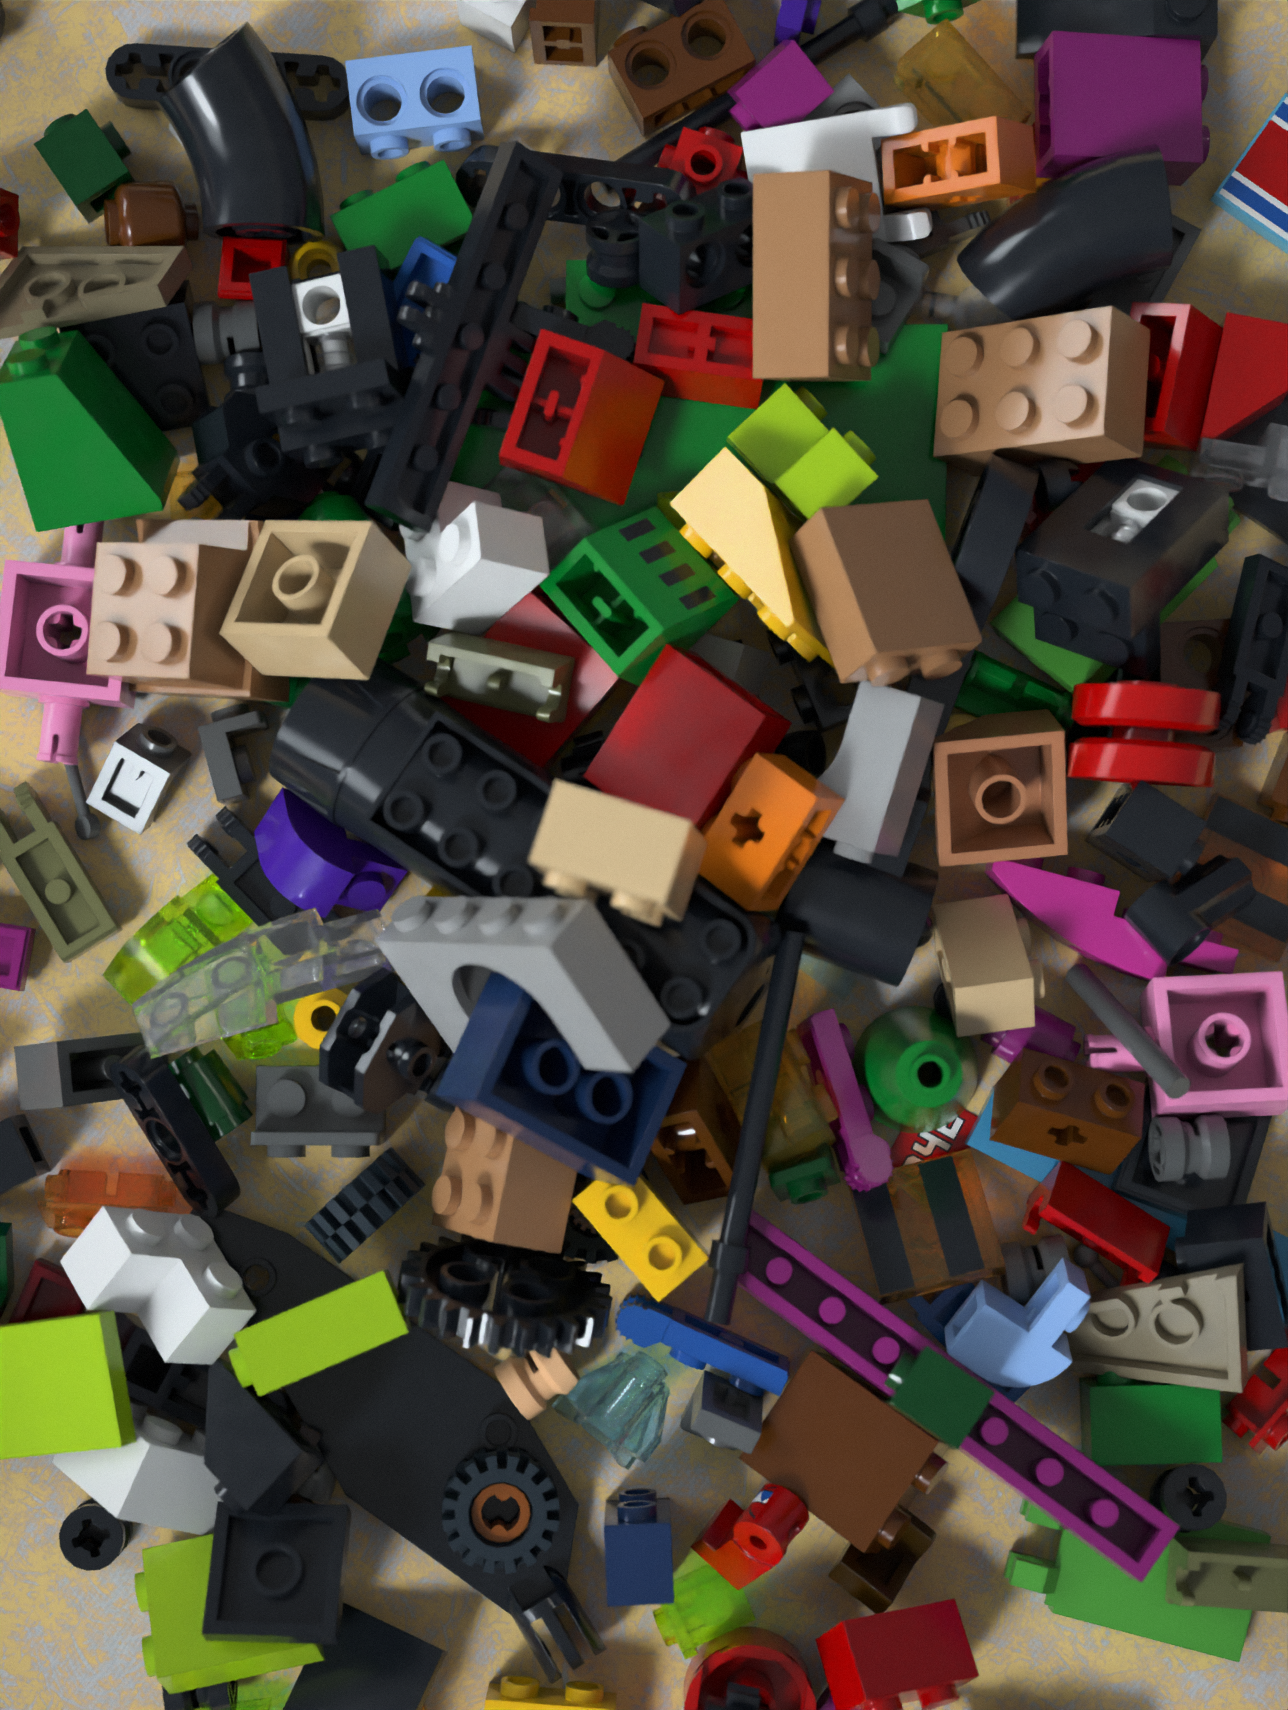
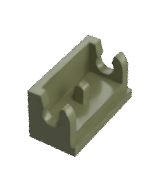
M453 630L429 642L426 660L437 662V670L434 679L426 683L424 687L425 694L438 698L446 696L534 716L539 721L554 723L555 721L562 723L565 721L575 661L574 657Z
M1174 1536L1169 1546L1165 1601L1168 1604H1177L1178 1606H1206L1288 1613V1545Z

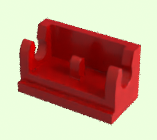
M642 303L633 365L665 381L660 396L758 409L763 379L753 378V319L689 310L678 315L667 306Z
M1060 1161L1029 1195L1022 1228L1032 1235L1036 1234L1040 1220L1043 1218L1122 1268L1123 1274L1119 1287L1136 1284L1139 1279L1149 1284L1159 1274L1170 1227L1070 1163Z

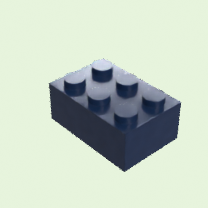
M491 972L435 1095L592 1180L634 1187L687 1064L654 1045L633 1072L586 1069L543 1006L528 991L500 972Z

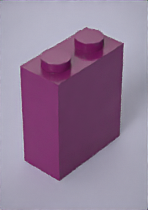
M1052 31L1034 55L1036 177L1054 178L1081 164L1116 152L1157 144L1160 147L1164 160L1168 185L1182 186L1204 164L1210 148L1209 128L1206 125H1202V102L1207 94L1209 74L1207 66L1201 64L1200 40Z

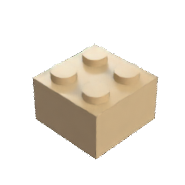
M265 520L220 634L262 675L369 680L412 565L373 521Z
M556 780L529 862L546 875L543 884L556 889L555 893L568 899H590L595 906L597 897L600 895L612 899L610 905L621 909L620 914L660 927L664 916L682 921L707 842L691 821Z

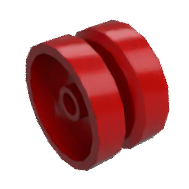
M1124 680L1117 681V684L1086 683L1074 685L1072 719L1085 727L1112 730V738L1084 737L1069 744L1067 777L1119 783H1133L1143 780L1150 785L1214 787L1217 754L1203 745L1175 742L1176 734H1208L1219 728L1221 694L1205 690L1179 688L1177 684L1152 681Z

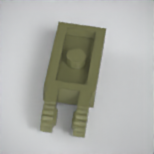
M25 781L13 790L19 807L27 815L36 831L18 841L7 816L0 809V859L59 957L64 963H69L123 929L59 823L52 821L49 812L33 787Z

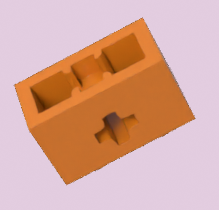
M992 116L881 139L885 205L903 209L926 207L930 211L1037 192L1033 126L999 116Z
M756 753L753 758L743 763L735 773L730 784V789L733 792L721 812L710 818L700 831V834L707 842V846L698 873L747 911H769L778 909L846 799L787 756Z

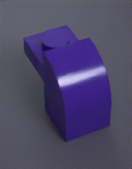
M283 787L254 831L259 861L272 885L298 907L323 918L327 917L335 904L379 914L408 872L405 867L371 844L348 839L343 827H337L290 790Z

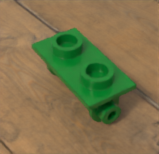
M974 650L954 705L955 708L976 718L989 714L1049 709L1063 728L1064 733L1066 728H1070L1074 722V719H1072L1073 695L1071 693L1064 692L995 660L979 650Z

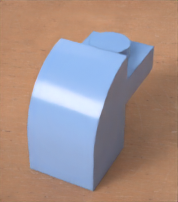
M1062 1258L1025 1307L981 1279L944 1327L947 1354L982 1378L1002 1386L1029 1387L1053 1379L1073 1362L1067 1335L1063 1331L1067 1333L1073 1332L1081 1324L1090 1307V1293L1084 1271L1065 1258Z

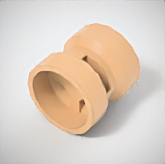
M555 1347L552 1349L551 1358H545L534 1350L528 1351L524 1358L509 1356L494 1367L495 1374L505 1392L528 1421L546 1410L549 1399L557 1394L568 1395L583 1384L578 1371L568 1355Z

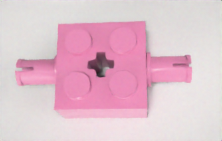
M104 521L65 527L61 562L45 564L5 559L0 600V692L8 696L38 699V703L44 704L37 761L78 765L79 758H77L82 711L83 709H89L90 704L134 709L136 691H129V683L86 674L97 542H102ZM75 625L82 629L79 640H73L69 647L60 642L61 632L72 631Z
M1283 971L1158 977L1151 979L1139 996L1142 1028L1190 1080L1191 1084L1187 1093L1177 1099H1171L1166 1095L1114 1034H1085L1083 1053L1084 1056H1089V1060L1084 1062L1085 1066L1108 1073L1144 1072L1145 1077H1148L1152 1119L1155 1116H1176L1179 1120L1195 1119L1199 1114H1220L1223 1118L1281 1115L1288 1109V1012ZM1210 1037H1214L1216 1047L1227 1048L1228 1053L1224 1057L1217 1056L1215 1049L1208 1048L1206 1041Z

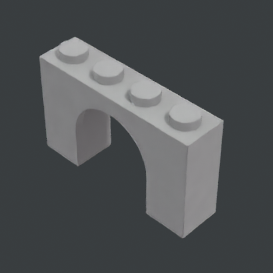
M707 633L689 649L699 654L758 697L771 653ZM860 681L840 749L830 767L818 778L819 781L846 799L823 835L824 837L836 840L834 853L869 864L872 863L874 853L898 857L945 704L886 686L875 687L869 681Z
M418 895L407 899L393 911L391 915L392 922L374 940L453 1053L491 972H500L528 991L543 1006L586 1069L633 1072L671 1025L590 899H555L552 897H429Z

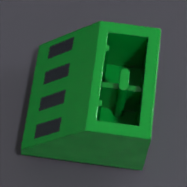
M657 506L584 537L549 573L550 575L539 583V586L618 677L638 686L642 684L666 644L689 650L740 599Z

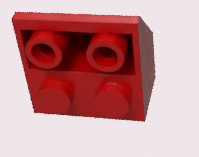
M541 328L499 453L500 465L623 506L665 381L603 349Z

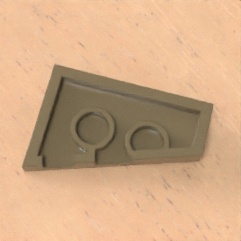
M22 246L18 251V257L12 259L0 276V339L20 336L29 330L40 327L61 328L166 307L193 268L184 246Z
M1243 1263L1152 1280L1149 1284L1142 1282L1089 1292L1090 1307L1085 1318L1073 1332L1067 1333L1063 1331L1067 1335L1073 1361L1065 1370L1098 1375L1112 1371L1121 1378L1242 1393L1248 1381Z

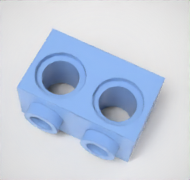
M472 45L345 61L354 137L361 155L371 154L375 159L391 160L406 156L409 153V149L434 146V149L439 152H456L469 148L472 145L471 141L484 140ZM443 93H456L464 99L460 108L452 113H439L431 107L433 101ZM392 100L401 105L399 113L388 121H377L369 116L372 107L380 101Z

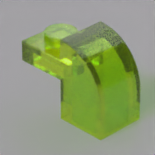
M213 873L180 898L177 895L153 915L120 949L102 975L145 1021L149 1020L186 990L209 961L247 932L254 923L216 883L218 878Z

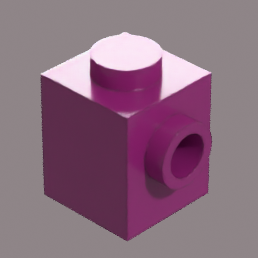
M783 40L727 90L737 103L729 112L744 131L800 122L828 98L834 90L795 40Z

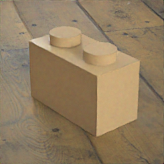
M1002 894L932 904L934 952L957 1037L1034 1027V999L1045 997L1043 972L1038 959L1028 960L1027 956L1032 954L1028 922L1026 918H1015L1009 895Z

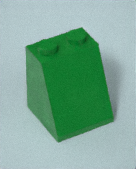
M40 327L21 334L0 368V416L36 532L163 511L180 465L177 449L79 330L58 333L55 327Z

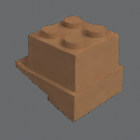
M136 519L139 543L97 542L86 674L129 683V691L180 697L289 702L290 687L288 676L262 675L220 634L264 525L263 521Z

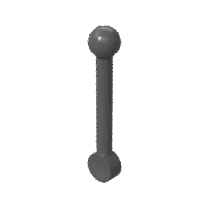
M64 764L78 813L75 821L76 833L82 840L97 838L101 832L100 821L96 815L91 814L89 805L86 803L87 798L78 765Z

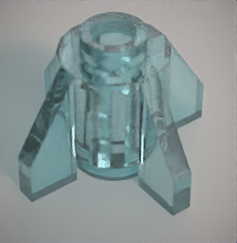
M637 1351L634 1356L620 1352L612 1362L582 1376L568 1395L560 1394L552 1404V1407L558 1414L578 1425L580 1423L592 1437L607 1447L606 1449L619 1466L629 1470L636 1459L645 1463L661 1443L668 1397L671 1394L669 1387L664 1382L668 1373L655 1359L642 1351Z

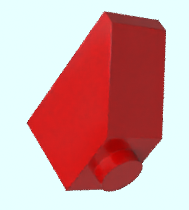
M1230 312L1226 313L1220 325L1222 332L1196 452L1207 453L1281 405L1288 394L1287 323Z

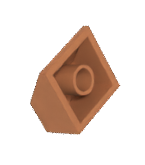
M1049 709L983 715L934 738L932 744L937 863L939 867L1068 855L1064 730Z

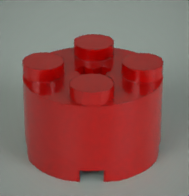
M737 1627L709 1636L693 1656L685 1675L683 1688L684 1710H704L708 1695L726 1697L728 1682L759 1688V1695L761 1696L759 1706L774 1710H816L810 1674L799 1650L782 1636L763 1628Z

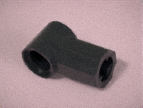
M1219 854L1174 884H1171L1168 879L1154 884L1129 907L1124 919L1169 967L1174 966L1194 952L1206 940L1214 928L1251 904L1257 894L1251 879L1252 872L1238 857L1226 858Z

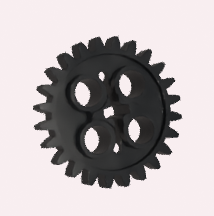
M461 1234L460 1242L440 1236L438 1245L423 1241L420 1243L419 1251L409 1250L407 1259L402 1260L397 1287V1291H399L397 1302L405 1304L404 1314L406 1316L419 1317L418 1327L421 1329L439 1327L438 1338L441 1340L458 1336L463 1338V1348L469 1349L479 1343L487 1345L491 1355H497L502 1348L511 1349L518 1358H524L526 1351L534 1350L545 1358H551L554 1347L567 1354H574L576 1344L590 1348L593 1343V1337L602 1339L604 1335V1329L608 1326L613 1297L609 1296L611 1286L601 1283L602 1274L600 1272L586 1271L587 1263L585 1261H566L567 1256L564 1255V1251H561V1254L548 1253L541 1250L475 1239L466 1234Z

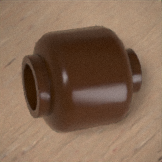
M172 181L124 182L116 188L114 199L104 200V227L107 246H184L186 249L187 241H198L199 223L195 202L184 203L181 190Z

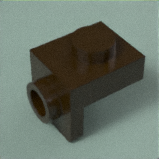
M908 1509L905 1513L911 1516L912 1520L901 1539L892 1549L888 1550L882 1546L878 1553H863L848 1541L828 1574L832 1580L875 1614L884 1613L894 1602L913 1566L930 1548L937 1536L932 1528Z

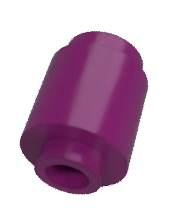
M1035 1004L1034 1027L984 1033L980 1036L981 1041L992 1046L991 1054L1010 1064L1023 1047L1071 1062L1075 1061L1081 1047L1080 1043L1073 1040L1076 1031L1075 1026Z

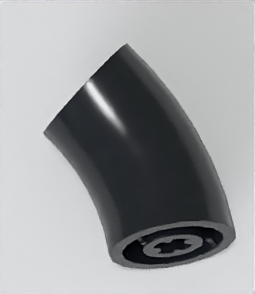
M247 21L184 73L155 103L170 121L191 162L200 195L203 233L223 240V236L286 239L288 245L321 241L325 237L323 193L317 159L306 122L292 89L274 57Z
M1157 144L1116 152L1081 164L1044 182L1036 188L1037 192L1026 194L1013 202L983 227L958 254L956 260L970 282L992 304L1014 321L1073 312L1097 294L1123 281L1169 269L1172 264L1173 254L1172 216L1167 175L1160 147Z

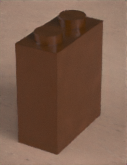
M811 1350L762 1422V1434L752 1453L742 1452L739 1459L772 1484L780 1485L798 1496L810 1513L863 1553H878L882 1546L888 1550L892 1549L907 1530L912 1517L905 1512L919 1491L928 1495L938 1484L949 1462L942 1458L949 1447L887 1405L886 1401L888 1399L827 1354Z

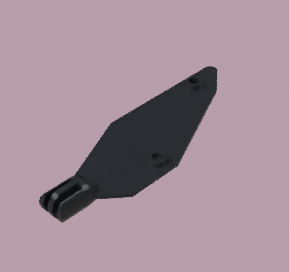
M194 1209L190 1212L192 1215L200 1216L209 1225L214 1234L213 1239L229 1266L241 1277L242 1287L257 1310L246 1323L248 1327L356 1282L289 1233L227 1210H223L214 1218H206ZM254 1265L265 1267L269 1273L268 1284L261 1290L252 1289L246 1281V1274ZM409 1319L413 1328L409 1333L283 1386L303 1422L322 1434L317 1446L346 1496L509 1613L551 1684L563 1677L548 1647L541 1639L532 1622L539 1618L543 1619L573 1670L585 1664L574 1641L555 1611V1608L562 1603L565 1604L576 1627L585 1638L594 1655L597 1656L607 1649L567 1582L579 1504L532 1424L516 1408L500 1383ZM496 1446H507L508 1451L516 1453L518 1448L528 1452L529 1458L535 1462L539 1460L546 1467L547 1473L550 1478H553L557 1489L560 1523L558 1532H554L552 1536L553 1544L546 1553L542 1550L537 1555L538 1561L530 1567H527L526 1563L517 1566V1572L506 1574L505 1568H495L494 1574L483 1572L482 1566L474 1563L472 1567L462 1561V1554L458 1550L456 1552L452 1550L448 1543V1535L443 1530L442 1498H444L445 1485L449 1476L453 1477L456 1472V1466L463 1459L468 1462L474 1458V1452L485 1448L486 1453L496 1451ZM495 1494L489 1497L482 1507L483 1517L490 1524L498 1519L502 1520L505 1524H511L517 1518L520 1511V1506L512 1496L507 1500L501 1501Z

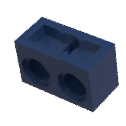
M647 1488L619 1491L618 1500H606L604 1542L607 1607L674 1604L670 1498H657V1491Z

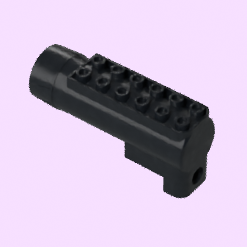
M379 657L376 659L369 680L313 677L291 707L274 741L269 759V772L275 780L337 827H343L368 842L447 897H552L555 899H568L556 894V889L543 884L546 875L529 862L555 781L563 782L562 780L455 710L441 698L425 694V684ZM697 873L682 921L664 916L660 927L620 914L621 909L610 905L612 899L598 895L594 907L671 1024L659 1041L688 1061L700 1059L710 1050L722 1048L732 1042L769 988L775 953L782 938L779 924L759 911H747L699 873Z

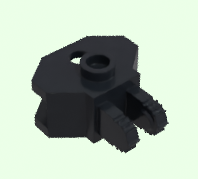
M236 390L219 407L210 406L191 425L198 466L191 472L195 479L178 497L177 501L186 511H191L193 508L202 505L212 495L223 509L211 520H242L247 513L280 519L310 503L324 485L320 468L309 469L305 467L304 462H296L282 452L281 444L277 440L270 437L271 431H278V427L259 413L256 395Z
M382 967L351 989L321 1042L319 1081L349 1096L354 1100V1104L363 1110L378 1115L406 1093L415 1095L418 1090L429 1093L435 1083L430 1073L435 1066L436 1057H451L453 1052L400 976Z

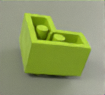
M784 383L727 437L726 441L779 499L805 524L820 508L848 506L878 478L876 473L869 467L877 458L853 431L849 430L843 436L834 428L829 431L820 422L828 415L827 411L805 387L801 386L794 393Z

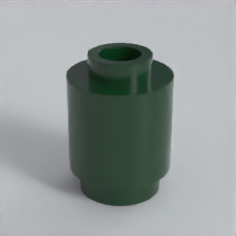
M196 1045L168 1064V1067L214 1142L227 1135L253 1115L244 1103L249 1097L215 1049L203 1055Z

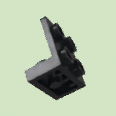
M189 279L183 281L166 307L59 328L60 333L79 330L162 432L191 427L193 422L211 406L202 366L195 349L194 333L191 325L194 299Z

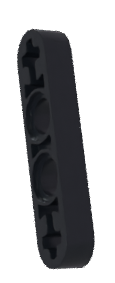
M142 43L125 44L116 49L108 58L105 68L106 80L117 99L126 106L136 109L160 110L155 103L165 92V87L160 79L143 78L139 82L138 89H131L126 79L122 77V74H131L134 70V64L142 63L147 74L166 77L164 65L170 64L168 78L169 85L171 86L213 48ZM271 52L289 85L288 73L296 72L295 76L299 86H318L320 76L328 75L331 77L333 86L339 88V91H329L327 101L323 102L317 101L314 91L311 89L294 88L297 97L296 101L304 120H335L348 110L350 98L347 73L343 64L335 58L324 55Z
M484 145L474 149L456 173L455 182L465 202L475 209L499 146ZM532 151L564 173L559 185L560 197L555 198L547 217L549 221L586 226V222L592 215L608 209H627L647 216L666 208L664 200L656 198L658 193L666 195L668 205L674 201L686 200L697 195L696 188L688 177L679 171L669 168ZM479 170L486 171V176L478 174ZM603 182L610 185L619 195L620 205L613 207L603 205L593 195L591 184ZM635 202H642L638 208L635 207Z

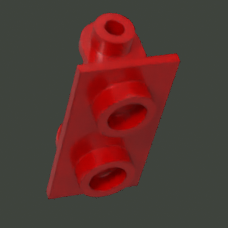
M1288 1348L1275 1349L1263 1363L1268 1370L1281 1380L1274 1389L1254 1374L1246 1383L1243 1392L1237 1393L1230 1403L1228 1402L1225 1406L1229 1413L1221 1422L1241 1439L1250 1429L1255 1436L1248 1445L1259 1455L1268 1445L1276 1451L1288 1440Z

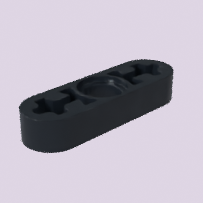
M138 1045L112 1064L110 1074L117 1091L186 1202L200 1215L206 1218L216 1217L239 1198L240 1186L236 1176L166 1062L150 1047Z

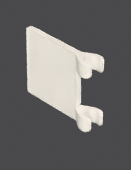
M914 103L895 104L866 111L741 132L748 181L753 183V174L831 170L873 183V193L877 194L880 202L881 218L879 229L876 233H872V239L877 237L885 242L921 239L928 236L933 228L932 214L929 208L919 207L885 214L873 137L904 134L914 130L918 125L917 109Z

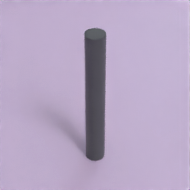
M1082 963L1074 965L1066 975L1068 984L1169 1098L1177 1099L1185 1095L1191 1084L1185 1074L1087 965Z

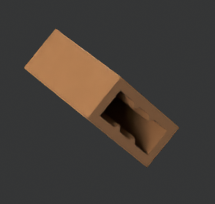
M928 499L820 508L788 540L841 684L869 680L872 686L878 687L894 683L905 676L923 674L926 680L939 679L961 668V659L983 641Z

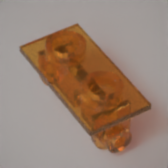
M60 1169L58 1175L48 1174L45 1181V1199L54 1201H38L37 1208L48 1228H52L59 1235L78 1238L103 1206L129 1209L140 1208L148 1211L169 1213L167 1207H174L176 1204L177 1186L174 1181H165L164 1174L119 1172L116 1195L106 1194L107 1172Z

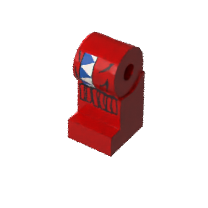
M766 1484L763 1485L745 1510L739 1507L731 1498L720 1505L690 1547L734 1588L740 1590L780 1563L787 1553L788 1545L809 1521V1512L805 1504L790 1490L780 1485Z

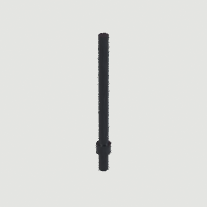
M861 0L847 9L848 17L799 47L816 67L857 40L862 39L864 42H868L889 28L888 21L903 13L898 11L896 1ZM725 92L615 161L656 166L666 143L677 146L683 127L699 131L701 127L716 129L733 118L729 110L737 103L728 92ZM600 182L608 195L615 191L610 185Z
M781 930V942L775 953L720 1239L712 1240L708 1267L713 1268V1275L704 1320L720 1325H730L739 1275L747 1274L751 1247L745 1244L806 934Z

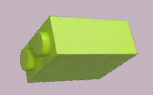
M389 1269L382 1270L234 1333L233 1335L238 1347L229 1350V1356L242 1387L245 1388L253 1384L259 1397L409 1333L413 1328L408 1316L404 1314L403 1304L397 1302L398 1291Z
M214 1533L142 1549L144 1571L135 1573V1591L140 1611L142 1613L149 1611L151 1635L142 1638L143 1660L147 1675L149 1677L156 1676L157 1680L170 1695L325 1660L322 1644L206 1641L202 1635Z

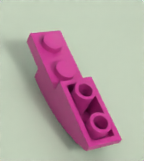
M1040 857L986 863L984 873L1002 894H1008L1014 907L1056 941L1089 960L1146 982H1150L1152 978L1165 977L1168 965L1124 919L1125 913L1129 908L1123 909L1121 918L1114 916L1120 891L1103 887L1105 875L1077 867H1068L1066 876L1041 870L1044 859ZM1212 930L1206 940L1178 964L1215 975L1233 974L1239 950L1221 945L1223 934Z

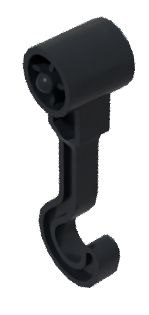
M994 453L990 455L981 474L950 555L980 634L992 610L1017 547L1039 476L1038 469ZM975 648L961 659V668L948 676L935 680H926L923 674L910 675L904 692L945 704L935 737L945 732ZM932 747L898 857L874 853L872 863H864L834 853L836 840L823 836L781 902L775 922L780 926V930L806 934L802 954L898 987L906 974L916 948L922 947L930 941L933 936L934 926L928 914L939 875L937 871L909 862L908 859L931 796L930 771L933 765Z

